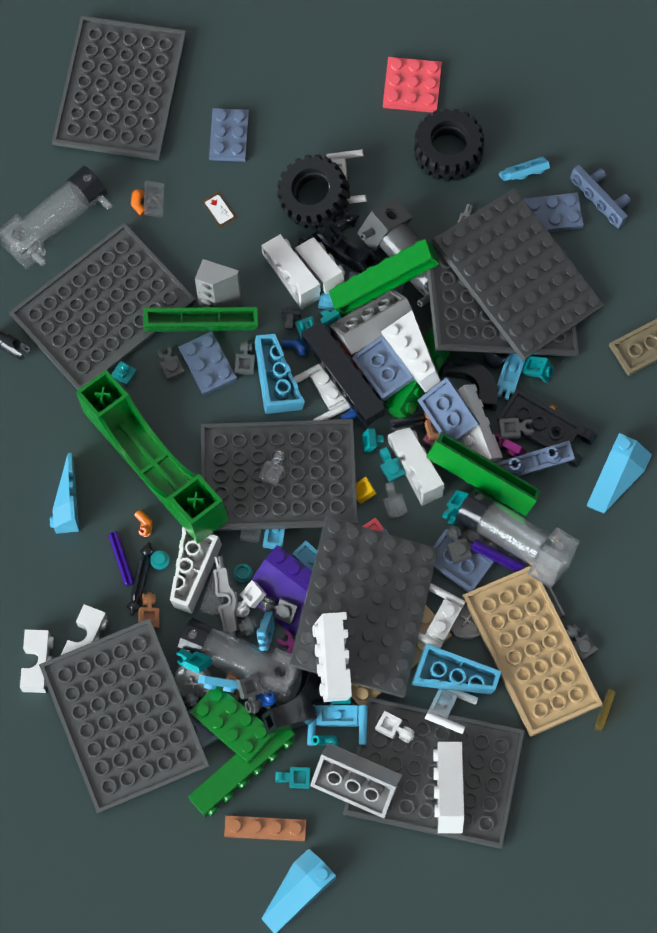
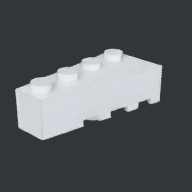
M280 234L262 244L263 255L301 310L320 300V283L301 261L299 255L293 251L287 239H284Z
M412 310L381 331L383 337L425 393L441 382L419 323Z
M463 385L458 391L480 425L459 441L496 463L503 456L495 435L490 430L488 417L486 418L482 409L484 406L476 393L478 391L476 385Z
M411 428L397 430L388 435V443L405 470L406 477L421 505H426L443 497L444 483L432 462L426 458V450L418 442L419 439L415 430H411Z
M182 527V538L179 544L180 550L176 561V573L170 601L174 608L193 613L215 562L214 557H217L222 546L218 536L210 534L198 544Z
M346 612L324 613L312 628L313 636L317 640L315 655L319 657L317 673L318 676H321L322 682L319 686L320 696H323L324 702L344 701L352 696L350 669L346 668V664L349 663V650L345 648L348 629H343V620L347 619Z
M438 742L437 749H433V761H437V768H434V780H437V786H434V799H438V805L434 807L435 817H438V833H462L464 822L462 742Z

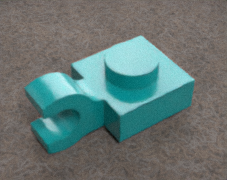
M387 447L380 449L379 454L384 464L380 465V468L388 483L406 476V472L398 457L392 459Z
M456 490L446 504L448 509L442 515L445 519L450 518L447 522L448 524L455 525L457 523V514L469 493Z
M185 649L177 652V655L182 657L177 663L198 674L212 665V658L196 651L191 654Z
M290 767V773L276 772L275 782H289V788L309 789L310 768Z

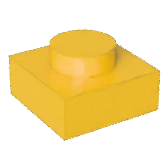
M367 477L356 483V499L360 504L377 494Z

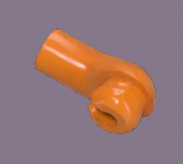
M135 189L131 196V206L140 216H144L147 213V209L142 205L141 201L145 196V192L142 189Z

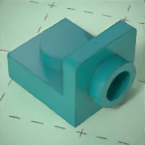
M530 356L525 361L522 373L525 376L541 378L544 383H548L550 377L553 376L554 366L548 358Z

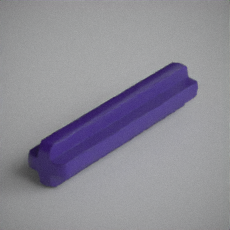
M112 532L109 534V539L124 585H133L134 578L119 532Z
M474 540L471 545V550L514 572L525 568L524 563L479 540Z

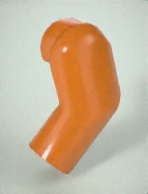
M140 509L134 515L141 522L138 532L141 536L148 537L152 533L153 521Z

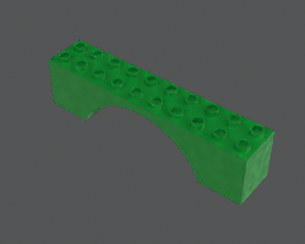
M107 370L76 391L84 414L198 544L229 521L223 500L200 474L196 475L190 472L170 453L144 420L129 394Z

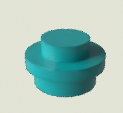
M156 551L151 555L150 563L153 568L163 570L169 565L170 558L166 552Z
M239 564L234 568L233 575L236 581L246 583L251 580L253 571L249 565Z

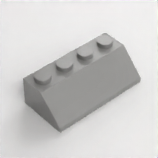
M203 259L195 277L199 308L236 307L241 305L242 296L239 270Z
M392 289L329 325V328L342 347L352 355L381 337L382 330L409 313L412 309L407 298Z
M328 742L321 754L310 786L384 819L402 774Z

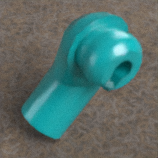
M314 735L311 738L313 745H327L329 742L339 747L338 738L335 735Z

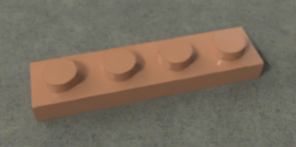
M243 816L225 817L224 837L305 841L306 820Z

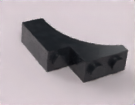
M302 670L301 684L293 700L285 705L271 708L262 715L268 734L306 726L318 718L313 704L324 701L319 691V686L322 684L321 676Z

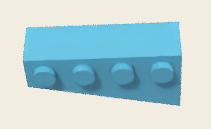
M256 335L254 347L265 414L302 410L305 401L298 390L299 387L296 381H294L291 369L287 365L276 335Z
M426 644L422 650L411 685L491 695L496 690L502 671Z

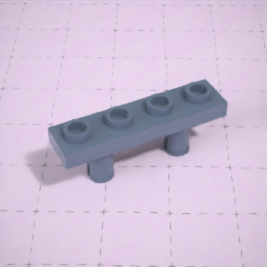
M580 165L576 166L570 176L573 184L580 188L586 198L596 205L597 209L608 218L611 224L620 229L624 226L628 217L622 208L630 204V197L627 194H623L613 201L597 184L606 178V173L603 169L600 168L589 175Z
M566 441L497 462L496 464L520 477L573 461L575 457L570 441Z

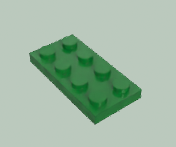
M216 686V690L210 689L189 712L193 718L248 764L276 735V733L268 734L265 723L252 712L248 713L241 703L229 693L223 691V688L220 686Z

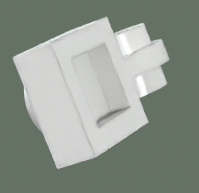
M251 580L241 592L240 596L244 600L238 602L235 611L238 617H246L250 613V607L255 609L267 595L257 582Z
M384 711L375 727L376 731L392 739L396 733H399V738L406 743H409L415 737V732L411 728L406 726L403 729L400 728L402 719Z

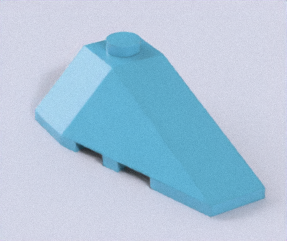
M72 453L67 455L53 506V516H50V526L54 528L56 534L79 531L75 467Z
M308 849L292 864L264 913L262 920L273 933H278L336 880V875L316 854Z

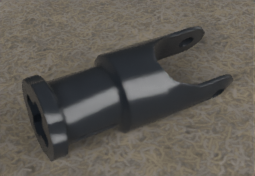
M0 331V346L2 350L19 360H23L24 355L16 349H21L27 353L31 352V348L12 335H6Z

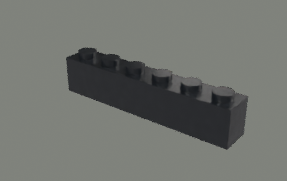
M319 321L301 332V340L366 427L384 416L386 405L380 397L377 398L374 394L373 386L370 383H366L363 379L364 375L361 370L354 367L352 358L348 354L345 355L342 351L340 342L337 339H333L327 325L324 326Z

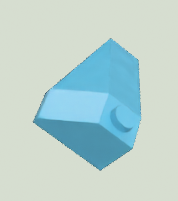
M619 433L587 503V507L605 514L620 496L645 472L652 454L637 440Z

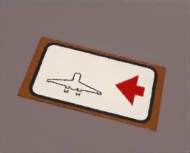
M219 191L202 201L219 227L237 218Z

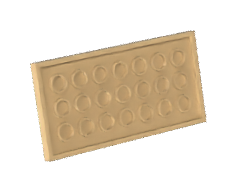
M533 565L462 595L497 670L502 671L500 676L530 737L602 706V702Z

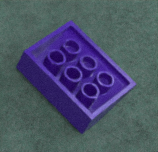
M276 545L251 580L259 584L267 594L266 596L276 599L275 603L278 604L279 600L284 598L300 605L293 624H288L274 617L275 622L296 637L312 571ZM261 602L256 606L263 613L268 612L261 608Z

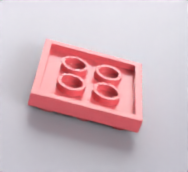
M388 57L383 108L431 113L436 111L442 62Z

